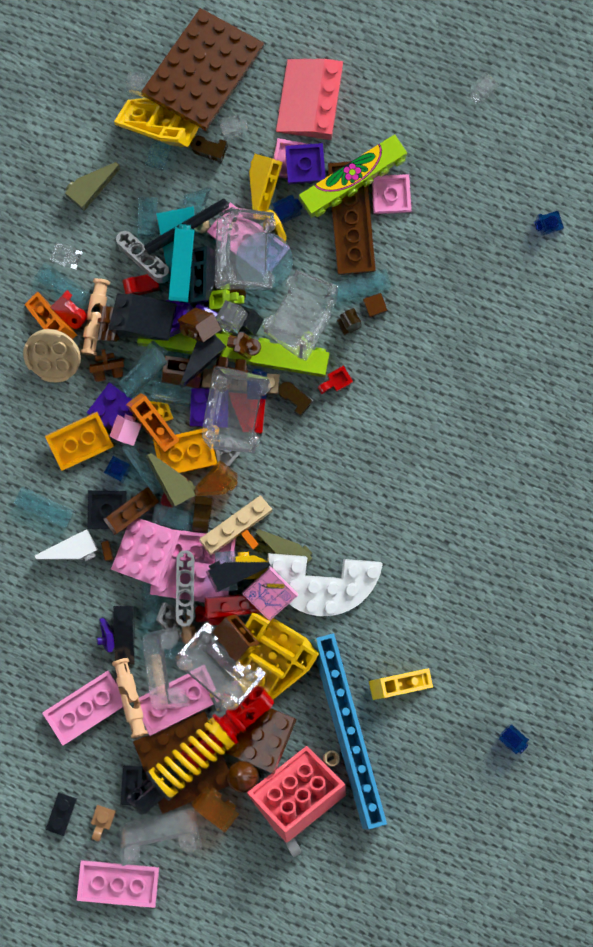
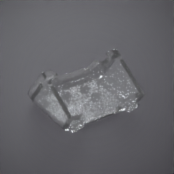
M231 207L219 214L216 225V288L269 290L272 288L274 276L271 271H266L267 235L275 229L276 225L274 213Z
M296 270L294 275L289 276L287 280L288 293L275 316L270 315L269 318L266 317L262 328H264V333L295 356L306 361L335 309L338 286Z
M216 366L214 368L202 428V439L210 449L255 453L256 447L259 446V436H257L254 428L261 395L264 396L270 390V381L267 377L226 367Z
M206 622L177 654L175 658L176 664L216 697L223 707L228 710H235L266 673L259 667L254 671L250 670L251 666L249 664L244 667L238 661L235 662L228 652L216 643L219 638L216 636L213 638L211 633L214 627Z
M178 627L150 632L142 639L150 702L157 710L191 705L190 696H187L183 689L169 688L164 650L173 649L178 639L181 638L180 628Z
M184 809L125 822L120 829V857L122 866L136 863L140 857V850L144 848L143 845L178 838L180 848L183 851L193 852L201 850L203 843L197 814L191 809Z

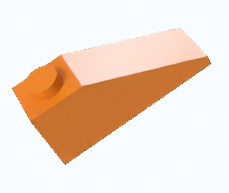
M38 291L24 304L43 329L63 332L72 340L77 336L74 330L50 308V303Z
M140 393L126 404L131 413L142 424L143 428L163 452L179 441L144 394Z

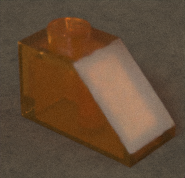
M220 460L195 486V495H225L229 490L232 491L237 486L238 474Z

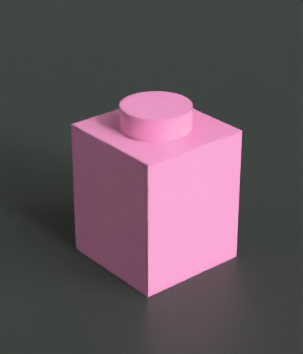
M125 414L124 417L117 415L110 437L134 446L142 424L136 422V418Z

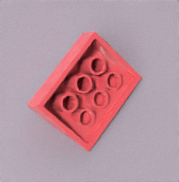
M287 59L276 132L332 140L343 61L330 59Z
M306 746L280 766L275 774L271 773L248 791L247 794L271 827L288 843L346 796V786Z

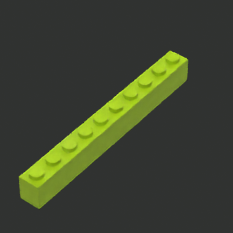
M222 331L221 334H215L226 346L224 353L220 356L229 358L231 362H236V359L246 360L248 365L326 377L329 352H326L324 348L316 347L315 350L307 349L306 345L296 344V347L289 346V343L284 341L271 343L269 339L259 338L258 341L261 343L260 352L252 356L251 359H246L237 352H234L233 348L227 347L228 337L232 333ZM182 333L170 337L169 341L137 340L139 346L190 355L197 342L196 339L184 336Z

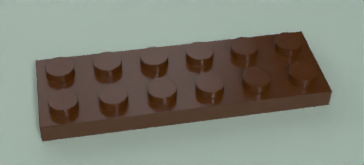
M351 161L328 163V174L331 175ZM361 186L357 189L358 192L351 197L347 195L341 199L342 202L332 207L338 275L376 272L368 186Z

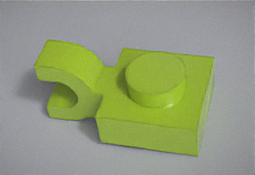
M227 289L212 291L209 297V309L213 311L228 310L231 303L244 304L243 295L239 296L238 292L230 293Z

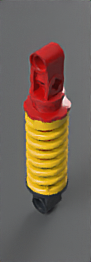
M257 686L230 710H226V714L222 717L214 714L209 720L210 723L206 722L204 724L206 731L203 732L201 729H198L196 731L198 736L196 739L193 736L188 737L190 743L188 746L185 743L180 744L182 749L180 753L177 750L172 751V755L176 759L174 762L166 756L164 757V762L168 767L164 768L160 763H157L156 769L153 767L151 770L146 771L148 779L129 793L127 801L141 815L149 812L163 798L170 801L179 792L176 787L179 789L185 787L183 779L187 782L193 780L191 772L199 775L201 773L200 766L202 768L209 767L208 759L212 762L217 760L216 752L223 755L225 748L229 750L235 744H238L236 736L240 732H244L250 724L254 723L257 718L273 706L274 700L262 686Z

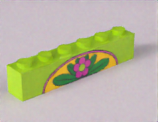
M394 134L299 194V200L311 218L314 216L319 217L331 205L335 207L340 204L342 198L347 195L351 197L358 192L357 189L364 185L366 187L370 185L375 177L386 175L394 165L398 167L406 161L407 151Z

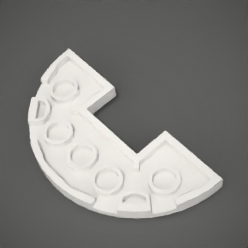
M268 553V562L271 565L268 569L272 567L298 593V596L289 604L301 612L315 616L338 615L359 605L374 589L383 564L382 562L343 559L341 578L306 576V556Z

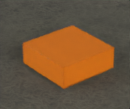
M245 530L241 534L253 550L256 549L259 544L250 532Z

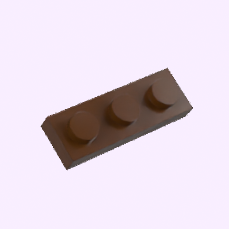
M148 486L103 520L115 535L159 503V501Z

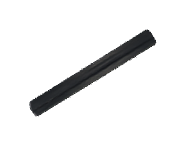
M223 198L181 224L191 225V229H194L228 209L229 205ZM175 227L145 244L146 252L151 255L174 241Z

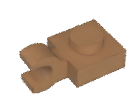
M185 613L186 621L183 623H187V620L191 618L187 613ZM193 624L182 626L183 633L181 638L186 647L199 645L195 626Z
M97 805L91 824L96 825L92 835L93 840L100 841L104 828L110 830L116 813L115 810Z

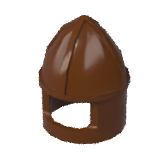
M239 761L233 764L227 774L228 784L233 790L240 793L250 791L260 783L261 779L259 769L246 761Z

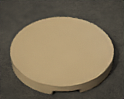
M44 329L32 334L23 350V358L28 369L42 377V380L56 383L68 380L76 373L81 361L80 351L76 343L68 335L53 329Z

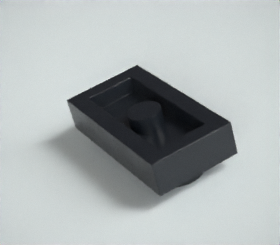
M123 765L120 805H131L127 801V797L132 790L142 784L143 766Z
M58 792L45 830L65 836L77 798Z

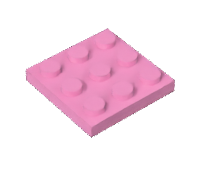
M137 518L127 526L111 570L160 587L181 533Z

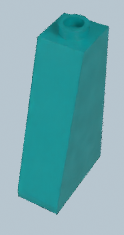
M194 206L156 213L160 235L194 216ZM174 241L163 247L170 275Z
M179 224V227H175L169 300L188 302L194 229H191V225Z

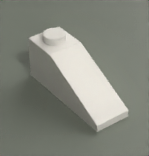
M86 529L35 555V558L37 560L85 559V561L96 557L95 553L98 552V549L90 532Z

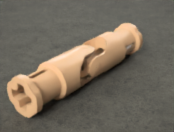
M93 279L95 284L93 294L90 295L88 323L83 333V349L80 350V353L84 355L97 356L95 351L97 341H99L98 333L100 327L97 321L102 316L103 306H106L107 286L110 285V281L105 279ZM94 305L100 308V313L91 312Z
M123 658L112 662V666L116 670V681L126 720L129 722L132 731L131 738H138L147 735L148 731L145 730L142 719L144 716L136 692L133 674H130L129 659ZM134 702V708H132L129 704Z

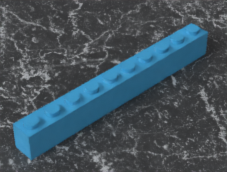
M333 633L312 639L311 644L319 653L316 662L362 828L369 830L386 825L385 814L335 635Z

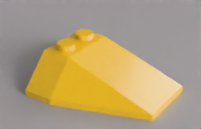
M147 98L127 100L114 121V124L162 143L179 147H188L199 129L198 126Z
M252 613L246 623V627L260 644L246 659L236 662L231 687L246 696L253 688L262 686L274 700L310 670L319 653L306 637L275 618L269 621L264 615Z

